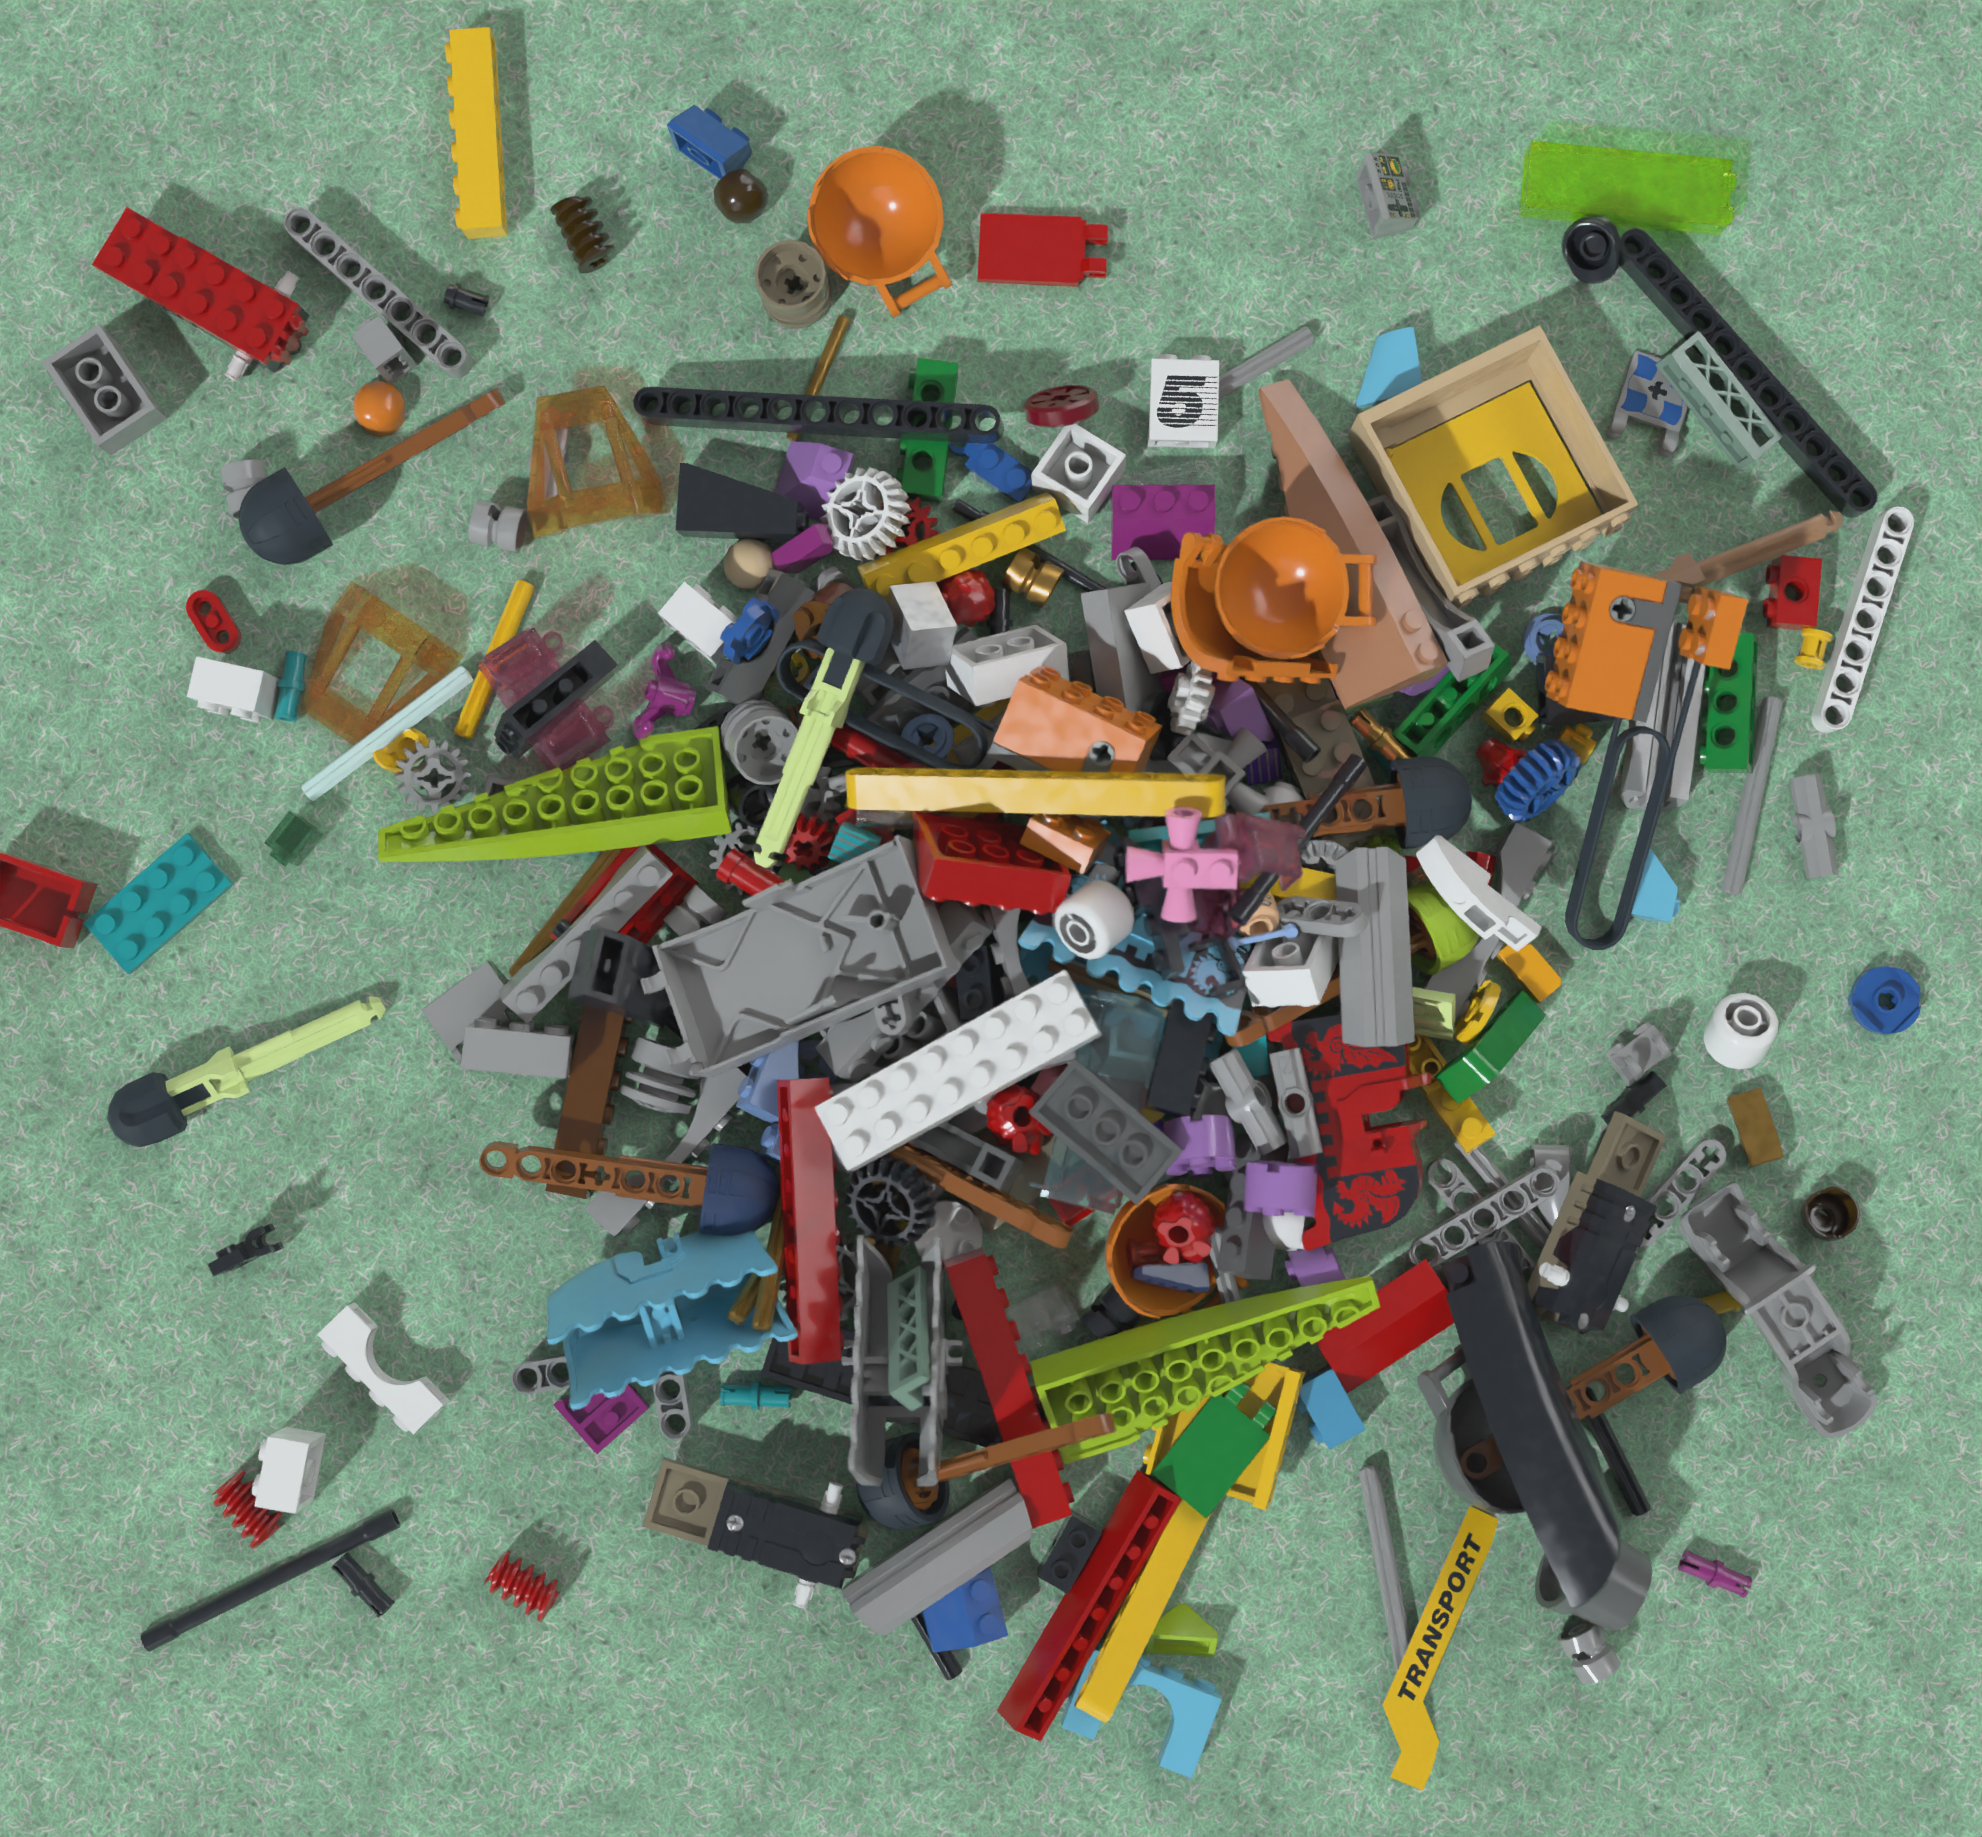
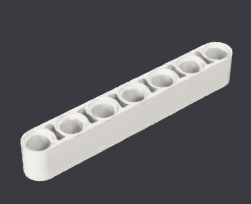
M1897 506L1889 509L1878 516L1873 524L1812 712V724L1816 730L1822 733L1840 730L1846 727L1852 718L1914 527L1913 515L1904 507ZM1888 518H1892L1897 522L1898 532H1894L1889 528ZM1878 550H1882L1887 554V564L1882 563L1878 559ZM1868 581L1873 582L1877 586V596L1869 593L1867 589ZM1858 613L1863 614L1867 618L1866 628L1861 627L1857 623ZM1847 645H1851L1856 649V660L1848 657L1846 653ZM1837 677H1841L1846 681V692H1842L1837 688ZM1827 708L1833 710L1836 714L1835 725L1829 723L1826 719L1825 713Z

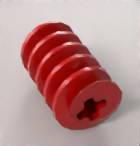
M241 1470L212 1494H218L213 1505L220 1507L227 1504L222 1513L223 1517L227 1518L236 1514L231 1526L237 1528L245 1525L240 1536L245 1539L254 1535L255 1537L250 1544V1548L255 1549L269 1539L284 1524H277L282 1515L281 1511L269 1515L270 1509L254 1506L256 1496L250 1493L254 1480L242 1484L241 1480L246 1471Z
M507 1550L500 1556L483 1585L491 1581L489 1591L492 1594L503 1588L501 1596L503 1601L515 1595L513 1603L515 1608L527 1602L525 1614L528 1616L538 1609L537 1621L541 1623L561 1590L559 1592L556 1591L558 1580L555 1578L547 1585L544 1584L546 1572L543 1571L534 1578V1565L531 1564L526 1569L521 1570L523 1558L519 1557L510 1563L511 1551Z

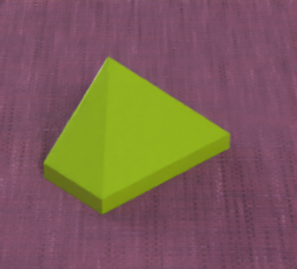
M1178 1603L1159 1619L1146 1645V1653L1215 1657L1218 1632L1187 1604Z

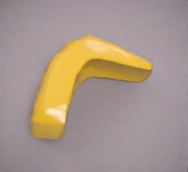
M408 728L392 743L376 750L373 753V758L381 768L389 772L396 773L402 771V768L396 764L397 759H407L403 749L406 747L414 751L416 750V740H419L425 746L428 739L425 734L416 728ZM422 756V757H420L419 759H417L413 765H415V764H416L419 760H421L424 756Z

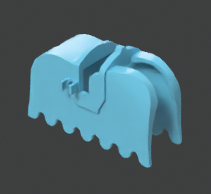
M698 1231L681 1238L678 1233H674V1240L672 1237L663 1240L662 1238L657 1239L661 1257L659 1262L645 1266L640 1252H622L586 1268L553 1291L547 1298L548 1344L563 1341L570 1381L569 1404L571 1410L586 1406L590 1402L591 1397L597 1393H603L606 1397H616L625 1391L626 1385L631 1382H638L641 1386L652 1385L659 1380L660 1375L665 1371H673L676 1375L686 1374L694 1369L695 1363L699 1360L705 1359L711 1364L723 1362L728 1358L729 1352L733 1349L739 1348L746 1353L755 1352L762 1347L763 1341L767 1338L774 1337L781 1342L795 1339L798 1336L797 1331L778 1296L772 1327L769 1331L756 1330L752 1327L755 1306L742 1325H737L727 1318L729 1309L753 1272L758 1276H767L778 1271L777 1265L767 1254L755 1232L749 1231L743 1234L724 1236L699 1233ZM674 1298H675V1301H676V1304H677V1307H678V1310H679L680 1318H679V1315H678V1312H677V1309H676V1306H675V1303H674Z

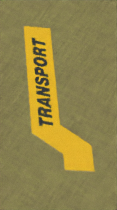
M1469 1506L1382 1704L1401 1750L1390 1778L1422 1791L1432 1771L1439 1745V1739L1423 1701L1492 1545L1498 1523L1497 1518L1472 1506Z

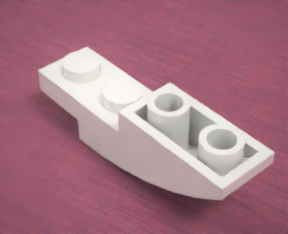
M1436 835L1417 850L1416 856L1423 870L1443 899L1465 923L1485 940L1495 934L1515 951H1519L1538 936L1542 927L1487 885L1492 875L1442 836Z

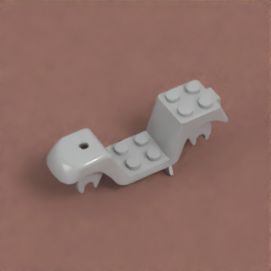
M1735 1181L1728 1183L1716 1192H1708L1690 1204V1209L1680 1217L1679 1231L1710 1278L1745 1308L1744 1312L1751 1317L1780 1361V1381L1803 1417L1821 1436L1826 1438L1840 1437L1863 1424L1876 1408L1877 1397L1851 1358V1341L1846 1329L1810 1276L1817 1269L1814 1264L1803 1266L1793 1253L1773 1238L1757 1218L1758 1214L1749 1206L1739 1184ZM1816 1374H1823L1825 1376V1384L1821 1387H1817L1813 1383V1378Z

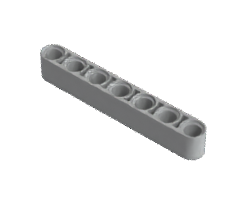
M301 207L293 208L286 214L284 226L291 237L441 370L453 378L464 377L469 373L472 368V359L463 345L314 214ZM304 222H310V227L307 231L297 233L299 225ZM335 244V249L331 254L322 255L325 246ZM361 266L360 272L356 276L347 277V272L351 267ZM377 288H386L383 297L372 299V294ZM402 310H411V315L407 320L397 321V316ZM427 332H436L434 341L428 344L422 343V338ZM455 353L462 354L458 364L454 366L447 365L449 356Z

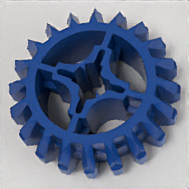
M1558 738L1538 744L1534 750H1529L1526 756L1520 758L1519 762L1514 767H1511V771L1503 777V782L1498 785V791L1495 795L1496 804L1507 817L1517 823L1527 822L1532 818L1538 817L1541 812L1547 811L1553 803H1556L1557 799L1564 795L1565 790L1572 785V780L1577 777L1580 770L1581 759L1569 745Z

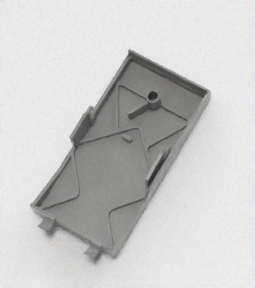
M897 835L893 841L796 885L790 879L743 900V905L751 907V909L652 946L660 971L654 976L640 979L645 994L666 989L684 1043L677 1048L665 1050L669 1066L690 1060L692 1064L689 1070L690 1076L716 1077L954 973L959 968L934 901L924 896L918 882L916 855L910 839Z

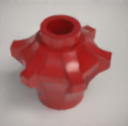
M1497 738L1487 740L1476 752V757L1480 760L1479 763L1483 770V785L1485 787L1493 785L1495 788L1503 782V777L1511 771V767H1514L1519 762V759L1526 756L1528 752L1525 749L1509 747L1501 743Z

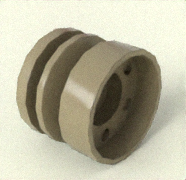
M791 239L777 242L763 252L757 261L754 275L758 293L770 318L783 327L793 329L809 327L821 320L829 309L832 292L824 261L817 250L806 242ZM798 286H800V287H801V291L796 290V288H797ZM789 289L795 290L794 293L790 294Z

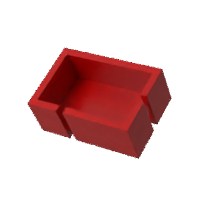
M0 850V926L58 947L75 948L85 921L79 918L80 912H88L98 884Z

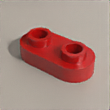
M198 590L192 593L186 602V612L206 645L211 650L220 654L234 652L241 643V631L219 596L208 590ZM205 603H210L212 609L210 613L204 615L201 608ZM227 631L229 633V640L221 643L219 636L222 632Z

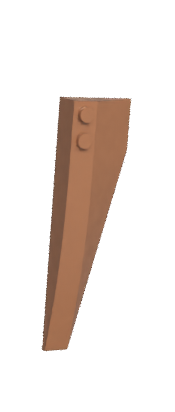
M1289 379L1260 387L1258 393L1266 429L1271 433L1273 442L1271 446L1273 459L1277 460L1280 473L1278 483L1280 491H1284L1286 504L1284 509L1286 517L1304 519L1326 530L1325 534L1338 546L1340 554L1377 555V565H1373L1372 617H1376V626L1339 627L1338 632L1325 644V647L1317 650L1321 660L1338 664L1336 678L1330 679L1344 708L1348 709L1431 680L1448 664V661L1385 534L1352 475ZM1346 565L1350 591L1344 617H1358L1359 565Z

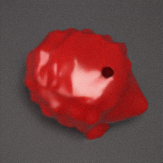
M968 569L936 582L957 626L964 624L967 627H973L977 622L985 620L987 615L995 608L994 589L981 569Z
M1013 1084L994 1094L986 1103L988 1108L986 1112L988 1118L987 1125L992 1130L993 1137L997 1138L998 1144L1010 1145L1011 1149L1018 1153L1040 1154L1044 1135L1050 1136L1052 1132L1029 1114V1111L1038 1102L1035 1092H1029L1026 1087Z
M1176 1190L1157 1203V1210L1154 1213L1156 1219L1153 1222V1226L1156 1229L1159 1244L1167 1248L1163 1259L1170 1264H1177L1180 1256L1194 1263L1201 1262L1203 1257L1207 1256L1211 1251L1212 1245L1209 1243V1238L1214 1234L1216 1227L1208 1206L1203 1204L1202 1200L1199 1197H1195L1192 1192Z

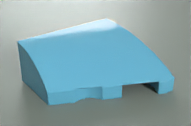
M1414 326L1377 336L1363 383L1356 399V408L1378 405L1422 383Z

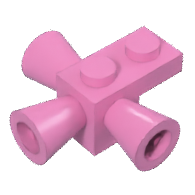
M1177 807L1165 811L1169 839H1162L1161 853L1126 847V882L1161 876L1163 888H1168L1161 917L1172 922H1189L1197 918L1192 888H1237L1238 852L1235 849H1200L1199 842L1195 838L1202 813L1193 808Z

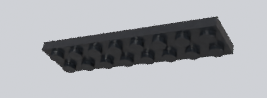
M840 1327L844 1340H855V1331ZM772 1337L760 1376L852 1405L851 1387L854 1365H843L842 1357H853V1348L843 1349L841 1351V1360L798 1364L789 1361L788 1341L781 1342ZM948 1366V1374H945L947 1418L943 1420V1434L985 1448L1003 1443L980 1371L966 1366ZM868 1395V1406H904L891 1395ZM923 1396V1406H931L930 1396ZM920 1422L911 1423L913 1425L920 1426Z

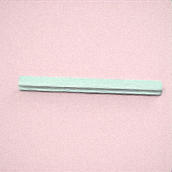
M462 665L455 668L302 784L301 788L304 794L312 801L318 799L372 758L376 750L392 743L406 729L413 727L470 684L473 680L471 674Z

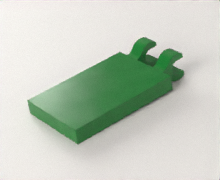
M1245 1382L1230 1389L1225 1397L1222 1394L1217 1397L1212 1396L1152 1472L1155 1477L1206 1519L1270 1439V1434L1264 1428L1275 1416L1277 1408L1269 1401H1266L1253 1419L1248 1417L1237 1408V1405L1251 1389Z

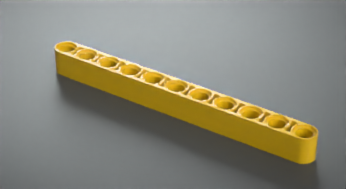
M853 768L845 772L847 807L852 809L1166 816V810L1184 807L1199 810L1202 813L1201 817H1218L1225 814V777L1217 774Z

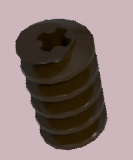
M574 196L558 201L551 207L550 211L556 216L555 221L561 227L563 238L567 239L566 245L568 249L573 251L572 257L579 264V272L583 274L591 273L607 264L608 256L614 253L615 247L614 245L603 246L610 238L608 233L597 234L604 227V224L599 220L591 221L598 215L597 210L594 208L586 210L593 202L591 197L580 198L579 196Z

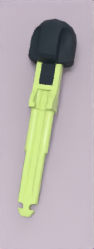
M856 588L838 596L827 609L818 631L817 638L819 643L828 648L813 686L799 713L804 714L803 720L783 767L782 778L756 840V843L761 845L762 851L761 853L754 852L755 862L765 868H770L778 862V860L772 858L774 853L783 854L809 788L814 784L836 727L842 728L850 700L865 663L873 665L881 663L891 640L894 625L891 608L884 597L874 590Z
M369 996V1003L365 1004L357 1000L234 1055L230 1046L216 1052L207 1063L170 1080L162 1073L152 1072L126 1084L115 1092L108 1108L107 1120L114 1135L128 1145L143 1147L159 1143L185 1131L188 1124L186 1115L225 1097L239 1098L250 1093L249 1081L371 1025V1018L375 1015L381 1019L386 1011L385 1005L381 998Z

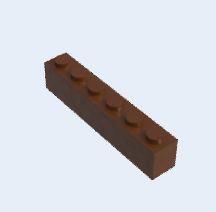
M584 1004L554 1149L606 1155L608 1139L603 1138L606 1124L611 1125L614 1118L615 1105L610 1104L612 1092H618L621 1085L622 1071H617L620 1057H626L629 1047V1038L624 1037L627 1023L633 1024L634 1019ZM562 1160L556 1165L558 1173L562 1176H571L576 1172V1168L571 1161ZM582 1163L583 1168L579 1178L584 1179L586 1172H592L585 1171L587 1163ZM592 1172L597 1174L598 1180H601V1172ZM546 1184L545 1189L548 1192L582 1199L590 1198L591 1192L597 1193L596 1190Z

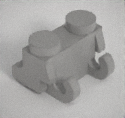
M1649 1022L1644 1023L1633 1033L1635 1039L1624 1046L1622 1043H1618L1605 1055L1628 1088L1634 1084V1079L1637 1081L1658 1062L1672 1055L1673 1048L1665 1040V1036L1654 1025L1651 1026Z

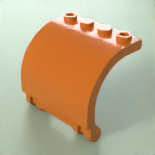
M1185 533L1182 538L1180 558H1175L1171 586V610L1179 641L1193 662L1204 669L1218 673L1217 678L1225 681H1238L1239 676H1245L1246 680L1255 682H1266L1267 677H1273L1274 681L1294 683V677H1300L1302 682L1320 684L1321 678H1336L1338 664L1314 658L1309 654L1301 658L1285 660L1265 657L1245 648L1237 642L1223 625L1216 608L1214 596L1216 570L1229 544H1223L1219 534L1208 533L1202 537L1200 533Z

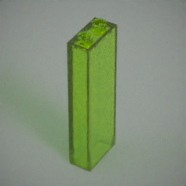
M1530 141L1524 152L1519 217L1574 222L1583 216L1601 215L1611 220L1615 226L1720 235L1733 221L1734 205H1730V195L1736 187L1737 173L1732 171L1733 159Z

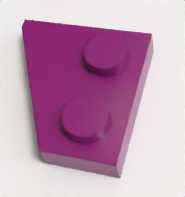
M630 1383L626 1385L625 1391L616 1397H606L603 1393H597L591 1397L590 1402L586 1406L576 1410H571L569 1404L570 1397L559 1399L553 1404L596 1454L601 1452L651 1407Z

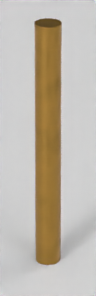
M838 315L804 395H819L851 320L848 317ZM787 433L786 439L799 442L802 433Z

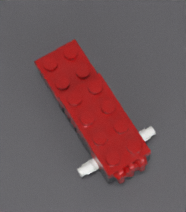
M128 207L124 210L92 263V266L234 349L236 353L233 355V359L224 375L235 382H238L240 376L250 366L251 361L260 364L274 373L278 371L282 363L289 366L292 361L290 355H295L301 350L302 343L300 338L302 336L306 337L309 333V330L305 327L309 315L298 303L290 299L296 287L295 285L300 279L299 277L286 271L284 277L272 289L182 236L178 237Z

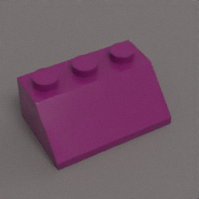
M1112 485L1111 560H1116L1120 553L1132 547L1142 549L1149 560H1175V558H1180L1181 543L1185 533H1200L1202 537L1208 533H1215V485Z

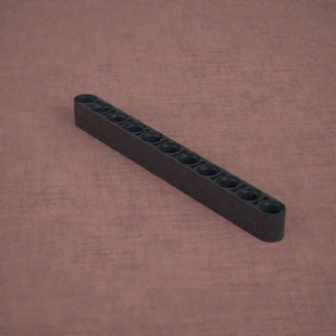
M1639 228L1625 231L1620 238L1621 254L1618 262L1620 267L1686 340L1697 331L1703 335L1783 436L1778 441L1780 446L1845 517L1855 518L1872 509L1878 497L1877 491L1867 478L1644 230ZM1625 243H1633L1638 249V254L1628 252L1625 248ZM1652 267L1658 270L1660 279L1652 278L1648 274L1647 268ZM1670 293L1679 294L1683 304L1674 303L1670 298ZM1692 318H1700L1705 324V329L1696 328ZM1716 342L1725 345L1727 355L1717 352L1715 348ZM1693 344L1692 347L1702 357V353L1695 346V344ZM1739 367L1748 371L1750 375L1749 380H1744L1739 376ZM1762 392L1767 393L1771 397V406L1762 402L1760 397ZM1783 418H1789L1793 421L1794 431L1785 428ZM1806 443H1811L1816 447L1817 456H1812L1807 452ZM1829 468H1833L1839 473V482L1830 478ZM1852 493L1859 495L1862 499L1861 507L1853 504L1851 500Z
M644 387L638 390L633 400L636 412L649 424L659 426L982 444L995 443L1004 433V423L998 411L993 406L984 404L666 387ZM659 400L655 411L646 412L649 402ZM692 402L689 412L679 414V408L683 403ZM717 404H725L722 414L712 416V409ZM757 405L759 407L757 414L752 418H746L745 411L747 408ZM791 407L792 413L787 419H778V413L781 409ZM817 409L826 410L822 420L817 422L811 421L814 411ZM859 411V418L855 422L849 424L844 422L847 413ZM883 413H893V419L889 424H878V419ZM919 414L927 415V421L921 427L911 426L912 419ZM952 416L961 418V423L958 427L954 429L945 427L948 418ZM993 418L996 422L992 429L988 431L979 429V424L982 420Z

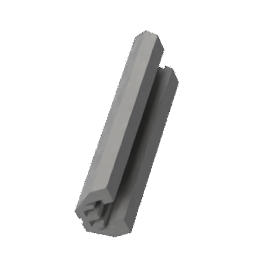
M1673 620L1647 722L1629 719L1628 729L1633 726H1646L1660 732L1668 741L1670 749L1694 665L1693 659L1679 655L1681 650L1678 645L1681 631L1687 627V624ZM1704 664L1700 666L1660 811L1681 807L1689 800L1705 673ZM1638 734L1626 742L1620 788V798L1626 808L1646 810L1661 754L1659 742L1651 734Z
M1389 847L1354 848L1335 861L1336 901L1359 904L1368 920V925L1363 932L1354 937H1338L1342 1041L1346 1044L1362 1047L1400 1046L1415 1042L1406 859Z
M1010 1478L1001 1480L847 1582L841 1592L845 1599H847L853 1614L875 1633L886 1636L1031 1539L1032 1525L1023 1497L1017 1491Z

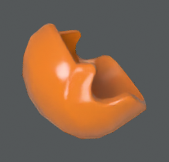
M383 381L369 382L360 387L359 391L355 393L353 402L354 415L359 425L369 435L378 437L392 435L403 425L405 421V402L402 394L393 384Z

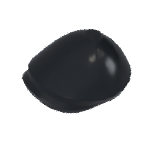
M1601 215L1583 216L1574 221L1565 231L1561 243L1562 255L1573 275L1579 281L1585 284L1602 283L1614 276L1618 268L1621 254L1620 235L1616 226L1607 217Z

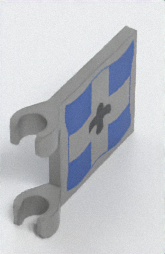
M1635 350L1606 436L1618 439L1624 432L1627 419L1629 418L1664 430L1657 453L1669 457L1671 452L1676 449L1680 429L1688 406L1656 367L1655 364L1661 359Z

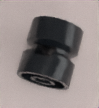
M738 774L730 779L727 784L730 811L750 827L762 828L776 790L769 785L756 784L745 779L742 774Z
M1111 1284L1099 1297L1101 1304L1099 1306L1092 1305L1080 1320L1099 1339L1124 1332L1125 1327H1133L1143 1314L1136 1312L1128 1306Z

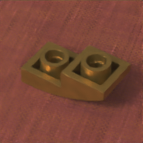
M1761 1088L1727 1097L1726 1102L1738 1130V1139L1749 1167L1752 1168L1784 1158L1778 1134Z

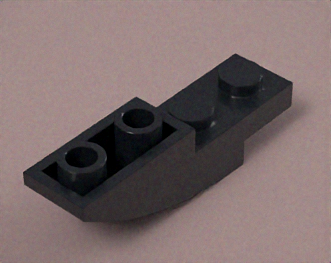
M1130 837L1124 838L1115 847L1113 852L1115 869L1117 872H1121L1124 883L1122 885V892L1129 899L1134 915L1146 914L1144 917V928L1147 936L1152 937L1155 949L1152 954L1155 969L1161 972L1162 980L1177 978L1185 971L1178 942L1182 941L1190 933L1187 922H1172L1161 917L1168 889L1163 888L1161 876L1126 882V847L1142 848Z

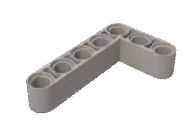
M565 1354L524 1361L514 1369L511 1375L513 1387L522 1394L569 1388V1379H562L556 1373L557 1363H567ZM524 1368H531L536 1372L538 1379L535 1385H529L524 1382L522 1378ZM665 1371L660 1375L659 1380L653 1384L661 1433L666 1438L679 1440L688 1434L694 1424L687 1373L676 1375L673 1371ZM667 1379L675 1380L680 1387L679 1395H667L663 1389L664 1381ZM672 1414L681 1415L686 1422L685 1428L682 1430L672 1429L668 1422L669 1416Z

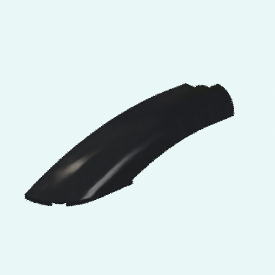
M1510 1242L1481 1244L1466 1249L1467 1254L1442 1264L1450 1293L1446 1294L1447 1301L1476 1390L1509 1475L1572 1608H1578L1594 1599L1609 1583L1608 1578L1614 1564L1619 1560L1621 1549V1532L1618 1517L1595 1447H1592L1578 1418L1547 1344L1514 1244Z

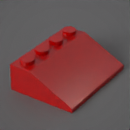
M914 811L912 818L917 879L924 896L938 902H944L947 899L957 900L970 906H979L981 904L995 905L1000 909L1008 911L1015 908L1026 909L1039 915H1046L1048 912L1056 913L1058 906L1065 900L1072 877L1068 868L1020 844L1027 826Z

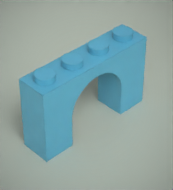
M1105 1640L1099 1641V1644H1097L1076 1680L1061 1717L1062 1728L1095 1740L1101 1721L1076 1708L1074 1704ZM1141 1655L1126 1687L1132 1685L1150 1686L1160 1691L1167 1698L1172 1707V1717L1157 1757L1159 1766L1192 1779L1222 1701L1219 1691L1215 1690L1216 1685L1202 1678H1197L1196 1682L1183 1678L1184 1673L1181 1670L1169 1665H1165L1163 1669L1150 1665L1152 1660Z

